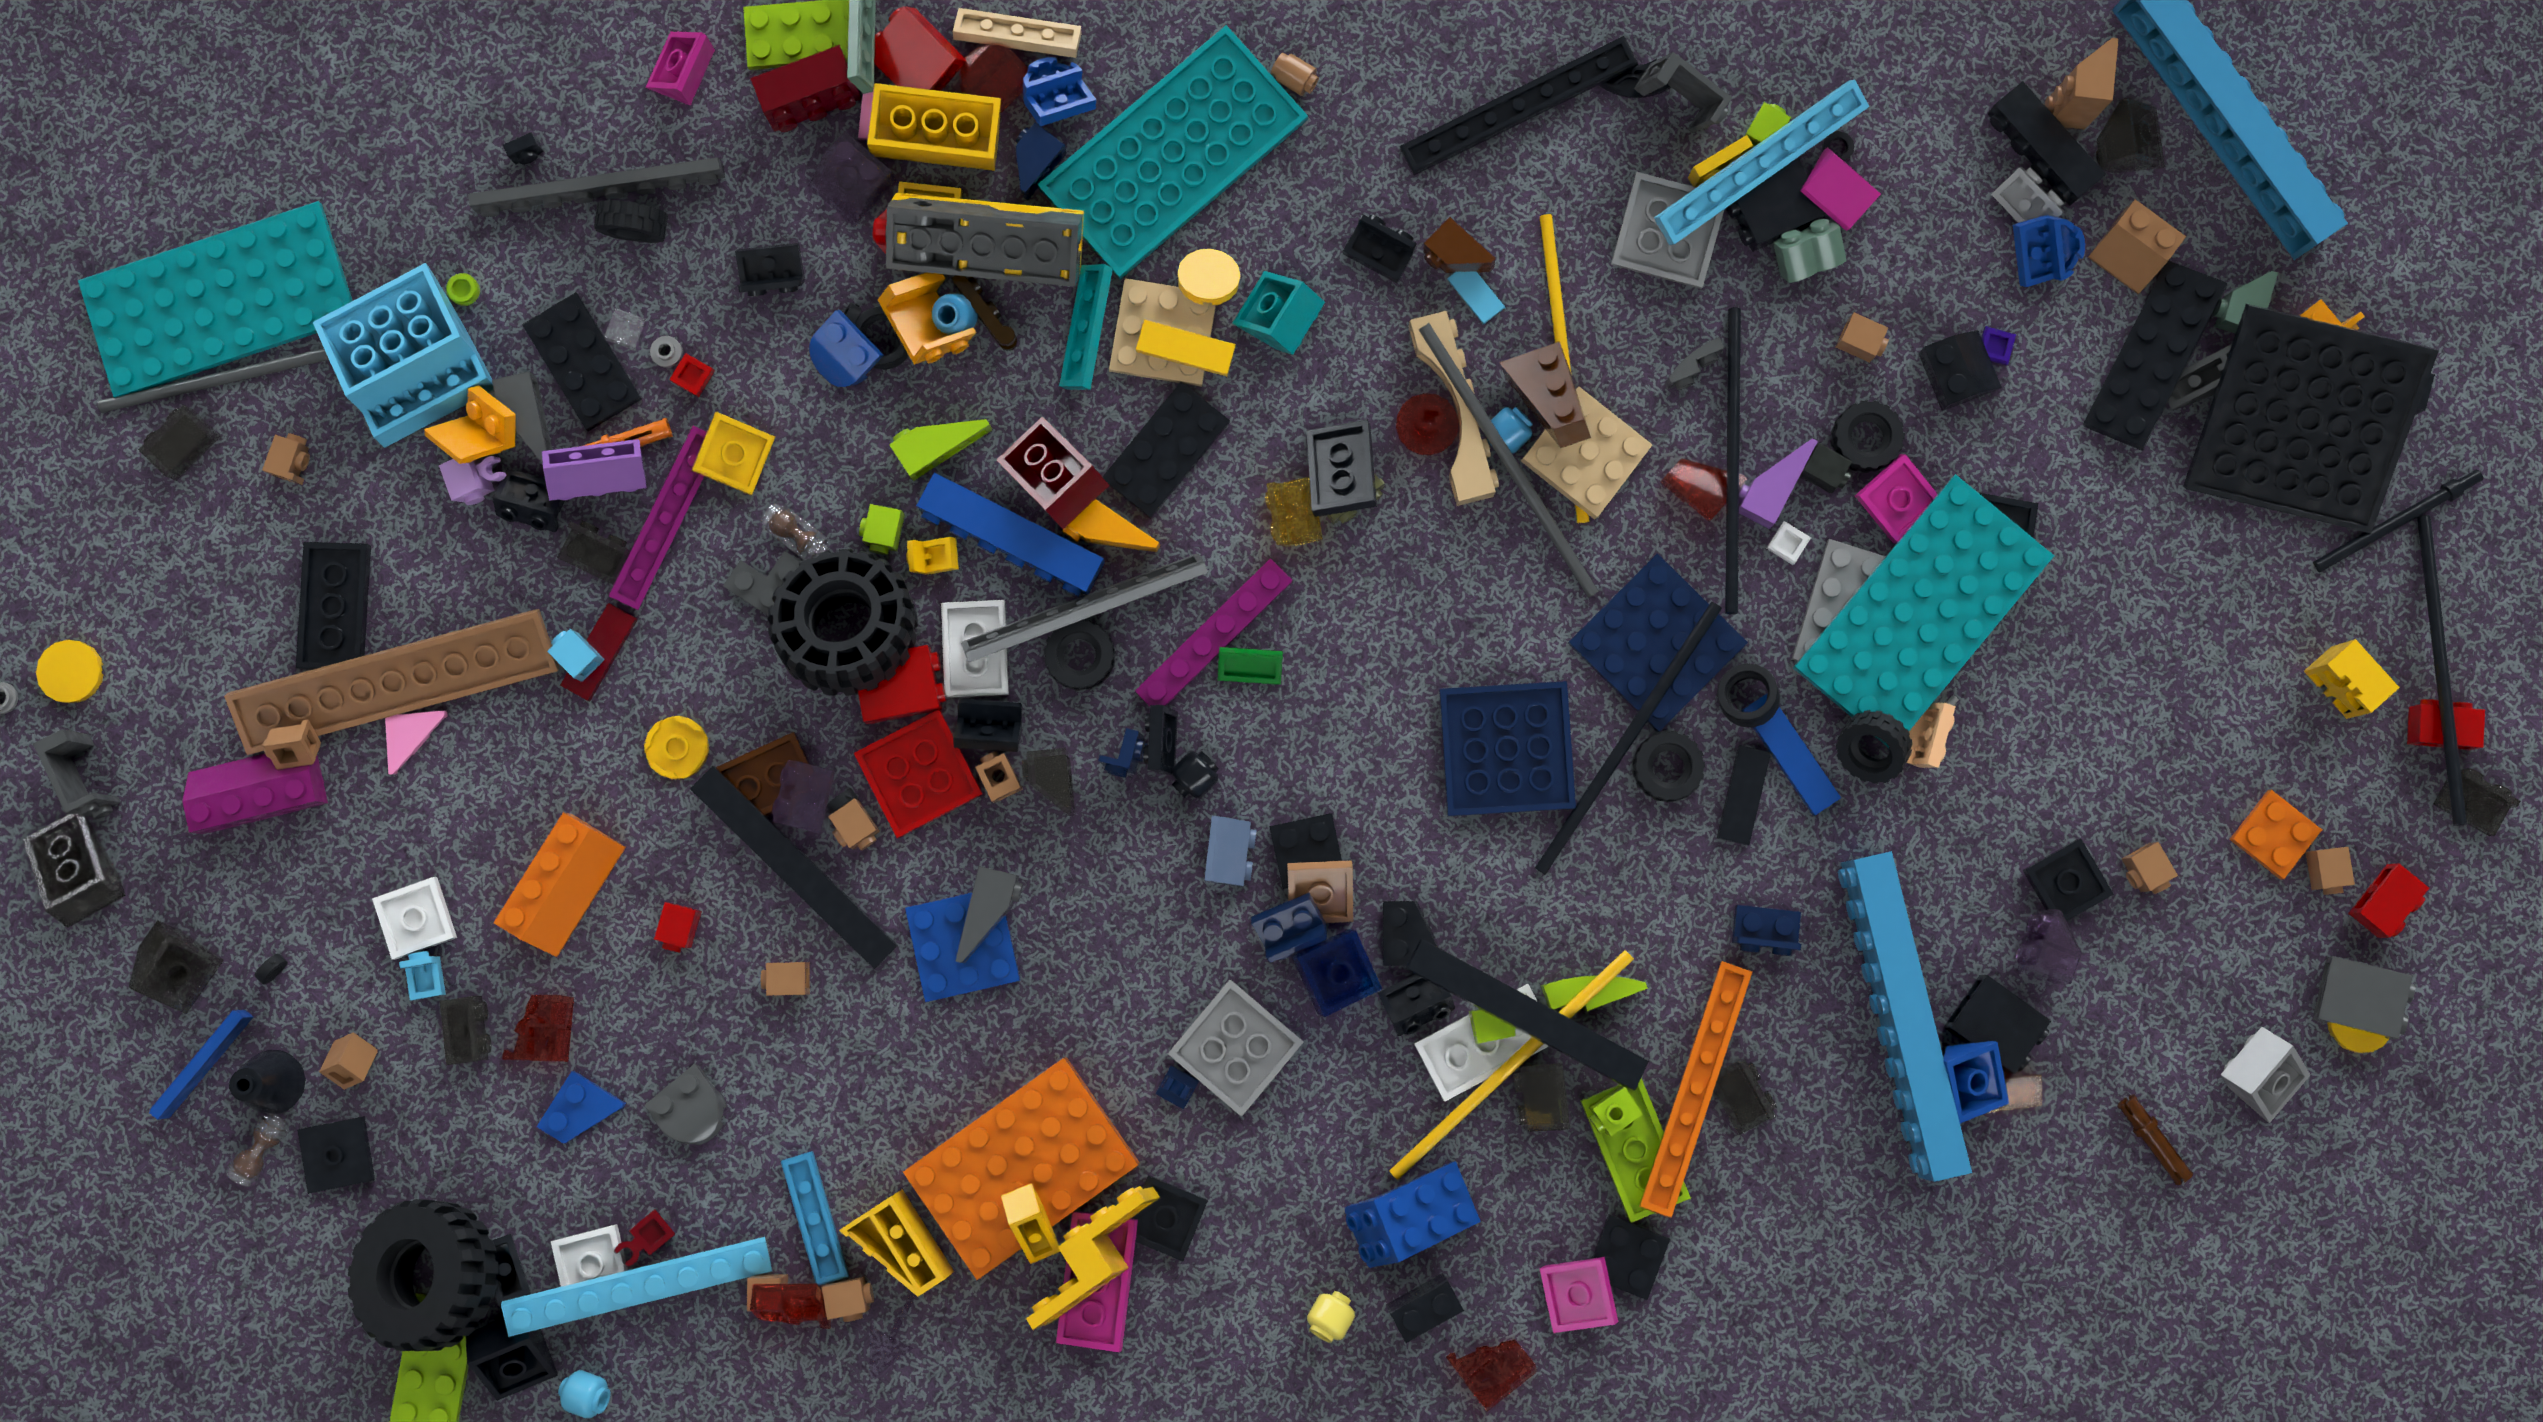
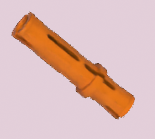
M663 418L662 420L610 437L608 434L603 435L601 440L583 446L628 441L636 438L640 440V446L642 447L668 437H673L667 418Z

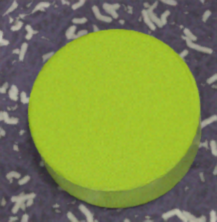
M459 273L449 279L446 285V292L455 304L468 306L479 297L480 287L471 275Z

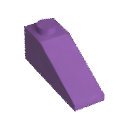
M1812 438L1755 478L1749 486L1743 484L1739 491V514L1770 529L1778 519L1818 441Z

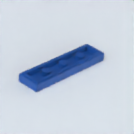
M1768 693L1741 711L1752 712L1758 710L1767 701ZM1780 707L1773 718L1765 724L1753 727L1813 816L1841 799V796Z
M232 1010L151 1107L149 1113L157 1120L170 1118L253 1019V1016L246 1010Z

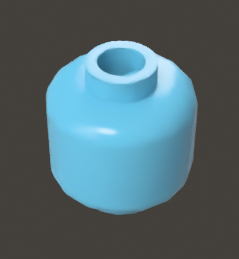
M578 1370L569 1377H566L561 1382L558 1390L563 1410L587 1419L602 1413L606 1409L611 1396L608 1384L604 1378L583 1370Z

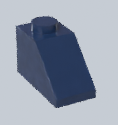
M1036 122L1030 129L1028 127L1024 128L1016 139L1020 189L1023 198L1027 201L1038 189L1037 184L1047 177L1067 154L1065 144Z

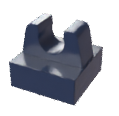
M1171 1065L1156 1095L1184 1109L1199 1080Z

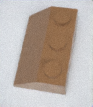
M2111 38L2079 63L2069 75L2065 76L2064 81L2059 86H2056L2054 92L2047 96L2044 105L2065 128L2085 130L2113 101L2118 38Z

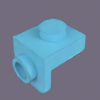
M428 951L408 954L409 960L399 962L400 968H405L410 1000L446 995L440 956H429Z

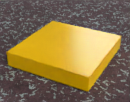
M715 412L691 471L752 495L775 436Z

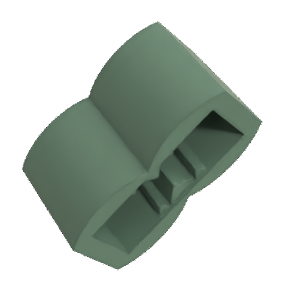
M1828 219L1815 220L1803 231H1787L1781 235V238L1773 242L1780 276L1789 283L1806 279L1817 272L1832 269L1847 261L1840 226Z

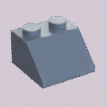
M1212 816L1204 879L1206 883L1244 887V880L1251 881L1253 862L1247 861L1248 848H1255L1257 831L1250 829L1251 822Z

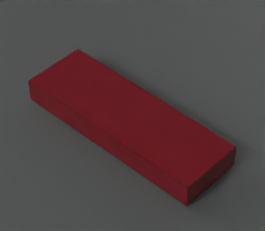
M608 603L586 640L605 660L583 682L574 679L567 672L560 686L590 702L638 619Z

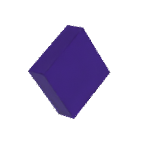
M1988 326L1984 327L1981 338L1991 362L2008 365L2016 334Z

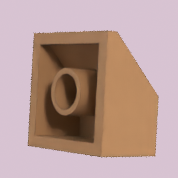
M2135 199L2121 212L2088 258L2135 293L2140 294L2169 261L2186 236Z

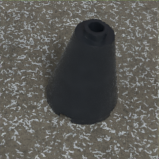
M266 1050L253 1056L232 1075L229 1089L234 1098L255 1111L274 1115L288 1111L297 1103L304 1093L306 1078L302 1065L291 1054L281 1050Z

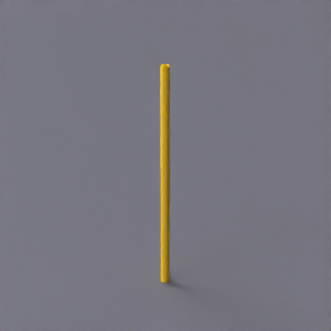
M1545 214L1540 216L1554 339L1555 343L1560 341L1571 372L1553 219L1551 214ZM1575 505L1577 523L1590 522L1589 515Z
M1624 950L1558 1013L1571 1019L1629 965L1634 958ZM1531 1037L1389 1170L1390 1173L1399 1180L1544 1043Z

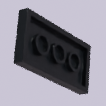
M577 292L522 324L588 432L642 400Z
M1180 382L1107 470L1103 478L1111 488L1151 519L1227 427L1230 420L1184 383Z
M303 542L296 653L297 669L313 670L365 656L371 545L364 543Z

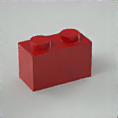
M2423 699L2420 700L2419 705L2409 707L2407 745L2444 748L2438 700ZM2453 702L2458 749L2474 750L2483 748L2485 710L2473 709V703Z
M2400 863L2387 864L2348 914L2378 938L2395 937L2404 929L2406 925L2404 920L2410 912H2415L2422 906L2425 901L2423 896L2429 890V887Z

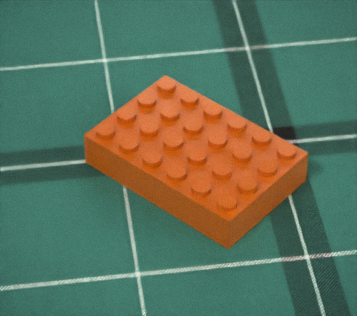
M1064 1057L907 1168L903 1173L971 1273L978 1280L1022 1249L1008 1224L1001 1198L1002 1195L1032 1183L1053 1227L1137 1167L1140 1162L1068 1058Z

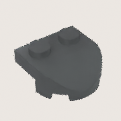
M693 1064L645 1104V1107L665 1135L681 1144L702 1145L719 1133L723 1126L721 1120L724 1108L727 1107L723 1095L715 1089L704 1071L697 1064Z

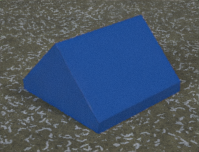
M1987 1041L1946 1047L1943 1062L1948 1074L1960 1123L2009 1104L1998 1042Z

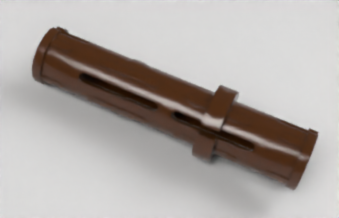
M2135 1094L2129 1095V1101L2127 1098L2121 1100L2117 1107L2121 1109L2134 1127V1134L2144 1140L2173 1179L2175 1185H2181V1179H2183L2184 1183L2187 1182L2194 1174L2158 1128L2157 1119L2154 1116H2149Z

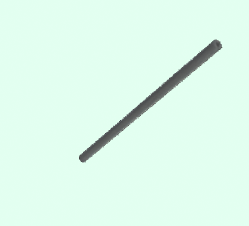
M1430 323L1419 329L1421 335L1588 598L1593 596L1599 590Z
M324 348L137 391L116 398L99 400L98 408L101 413L327 361L329 358Z

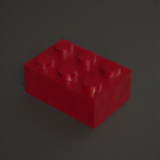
M840 45L750 78L763 113L774 132L778 130L780 132L791 131L798 126L797 123L807 119L810 121L821 120L827 116L826 112L837 108L839 110L850 109L856 105V101L862 99L858 88L847 78L848 62Z
M1041 417L996 459L1007 473L1062 529L1070 524L1110 486L1093 465L1044 417Z

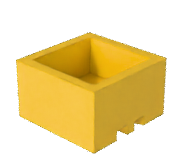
M2356 639L2331 646L2304 670L2317 687H2321L2323 684L2327 687L2323 692L2326 697H2336L2333 704L2346 719L2372 713L2400 688Z

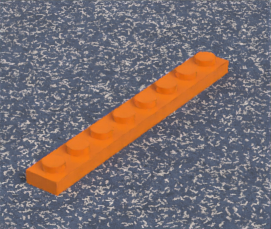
M1724 961L1720 962L1639 1205L1640 1208L1672 1218L1752 971Z

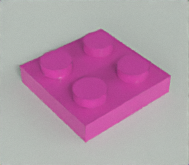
M1900 454L1861 489L1855 497L1892 543L1897 544L1938 494L1907 455Z
M1605 1257L1546 1265L1539 1268L1553 1333L1615 1325L1618 1323Z

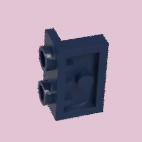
M1310 893L1251 917V924L1265 947L1266 958L1269 963L1276 960H1284L1295 952L1307 947H1315L1327 939L1325 920Z
M1736 905L1732 943L1740 944L1741 951L1759 952L1761 946L1772 948V954L1791 956L1792 950H1801V944L1798 943L1801 912Z

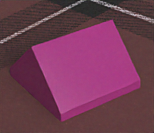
M670 31L646 88L691 105L715 51L708 37L702 32Z
M1828 147L1823 150L1800 190L1846 231L1857 222L1881 195Z

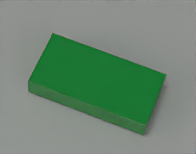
M1219 647L1217 681L1281 685L1283 651Z

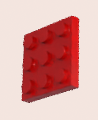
M940 709L854 753L897 839L984 795L961 749L954 748V736Z

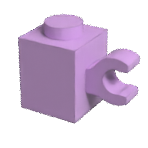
M489 456L483 460L482 457L463 464H459L454 459H451L439 465L451 501L474 505L482 502L485 499L484 495L495 491L491 481H501L506 477L504 472H496L494 474L492 472L493 465L501 461L500 458Z

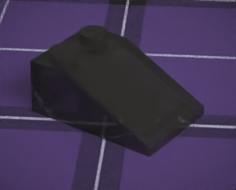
M68 814L23 839L45 911L68 928L126 896L120 877L87 816L80 817V815Z

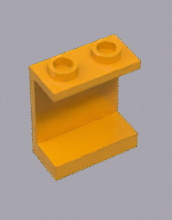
M923 273L889 284L878 298L880 306L914 365L923 361H927L928 364L933 363L949 352H952L953 355L961 353L969 347L968 342L977 333L974 327L952 335H947L935 327L932 320V308L939 298L936 290L946 279L943 274Z

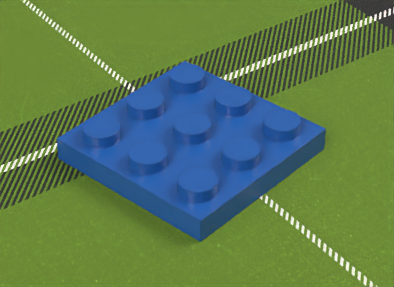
M972 893L905 908L925 1002L1021 981L1006 915L966 963L956 962V957Z

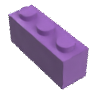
M639 439L542 451L543 471L549 501L558 499L570 500L574 497L589 495L602 496L606 493L620 491L633 492L638 489L647 488Z

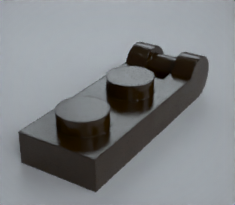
M955 275L952 277L954 286L960 294H963L971 302L972 307L978 314V318L999 346L1006 351L1013 350L1018 343L1014 330L1009 326H1002L998 320L1001 317L1000 312L991 301L985 303L979 294L983 290L973 277L968 279L966 276Z

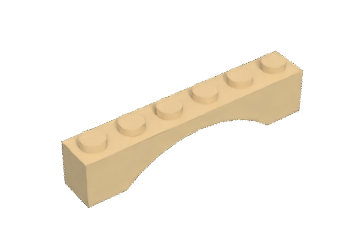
M1447 311L1411 319L1408 327L1416 357L1429 365L1442 379L1457 409L1460 427L1459 447L1456 460L1449 474L1456 506L1491 498L1496 492L1495 488L1499 487V482L1495 469L1490 470L1487 458L1491 457L1487 439H1481L1480 426L1419 331L1420 328L1430 323L1464 377L1462 368L1466 367V360L1463 350H1457L1454 338L1458 337L1455 320H1449ZM1466 379V382L1468 383L1469 387L1474 393L1471 379Z

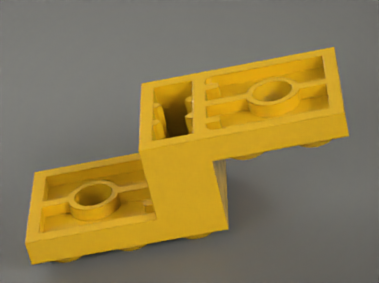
M1141 1186L1135 1189L1133 1187L1116 1198L1119 1204L1108 1208L1106 1206L1090 1216L1092 1223H1087L1083 1226L1078 1225L1063 1236L1066 1241L1059 1245L1058 1249L1077 1278H1072L1058 1288L1061 1293L1060 1295L1056 1293L1051 1297L1047 1296L1031 1307L1034 1313L1027 1317L1026 1320L1032 1330L1052 1323L1129 1268L1108 1234L1160 1198L1153 1187L1142 1189Z

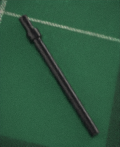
M2476 469L2458 480L2452 479L2441 485V490L2375 526L2372 533L2365 532L2313 562L2318 572H2322L2447 500L2452 502L2464 495L2466 489L2481 482L2484 479L2482 473Z

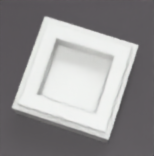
M1783 521L1766 549L1794 565L1811 537Z

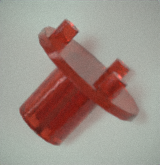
M1423 393L1411 397L1402 405L1397 414L1396 430L1399 440L1408 450L1418 455L1431 456L1443 452L1452 445L1458 433L1459 420L1454 407L1448 400L1437 394Z

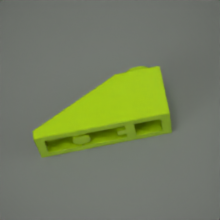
M987 419L915 427L911 431L907 428L893 437L894 442L889 445L911 479L915 481L991 432L992 428Z

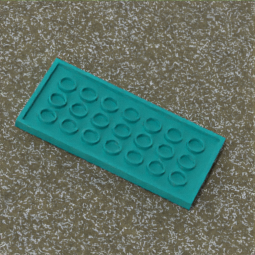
M1225 25L1037 185L1056 208L1084 211L1083 239L1106 265L1113 268L1112 272L1121 280L1308 120V115L1232 30Z
M319 201L78 280L114 398L154 388L316 334L317 332L312 322L353 301L322 203Z
M1955 474L1794 665L1793 669L1852 718L1855 714L1863 713L1867 710L1871 712H1876V710L1882 711L1884 714L1894 716V719L1902 722L1903 727L1910 731L2053 559L2054 555ZM1876 737L1878 740H1880L1884 745H1886V746L1889 748V746H1888L1882 739Z

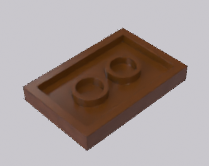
M795 732L716 767L765 816L821 791Z

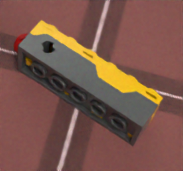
M895 193L887 209L875 218L872 234L873 241L886 254V269L1075 287L1081 271L1084 211Z

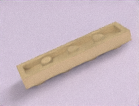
M958 8L953 28V40L1072 58L1077 56L1081 39V26Z

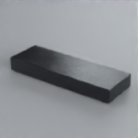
M1742 745L1738 746L1717 834L1718 839L1746 846L1750 845L1771 755L1770 752Z

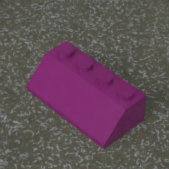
M264 753L188 772L182 802L189 833L207 834L327 804L328 800L318 754L312 765L277 770L272 760Z

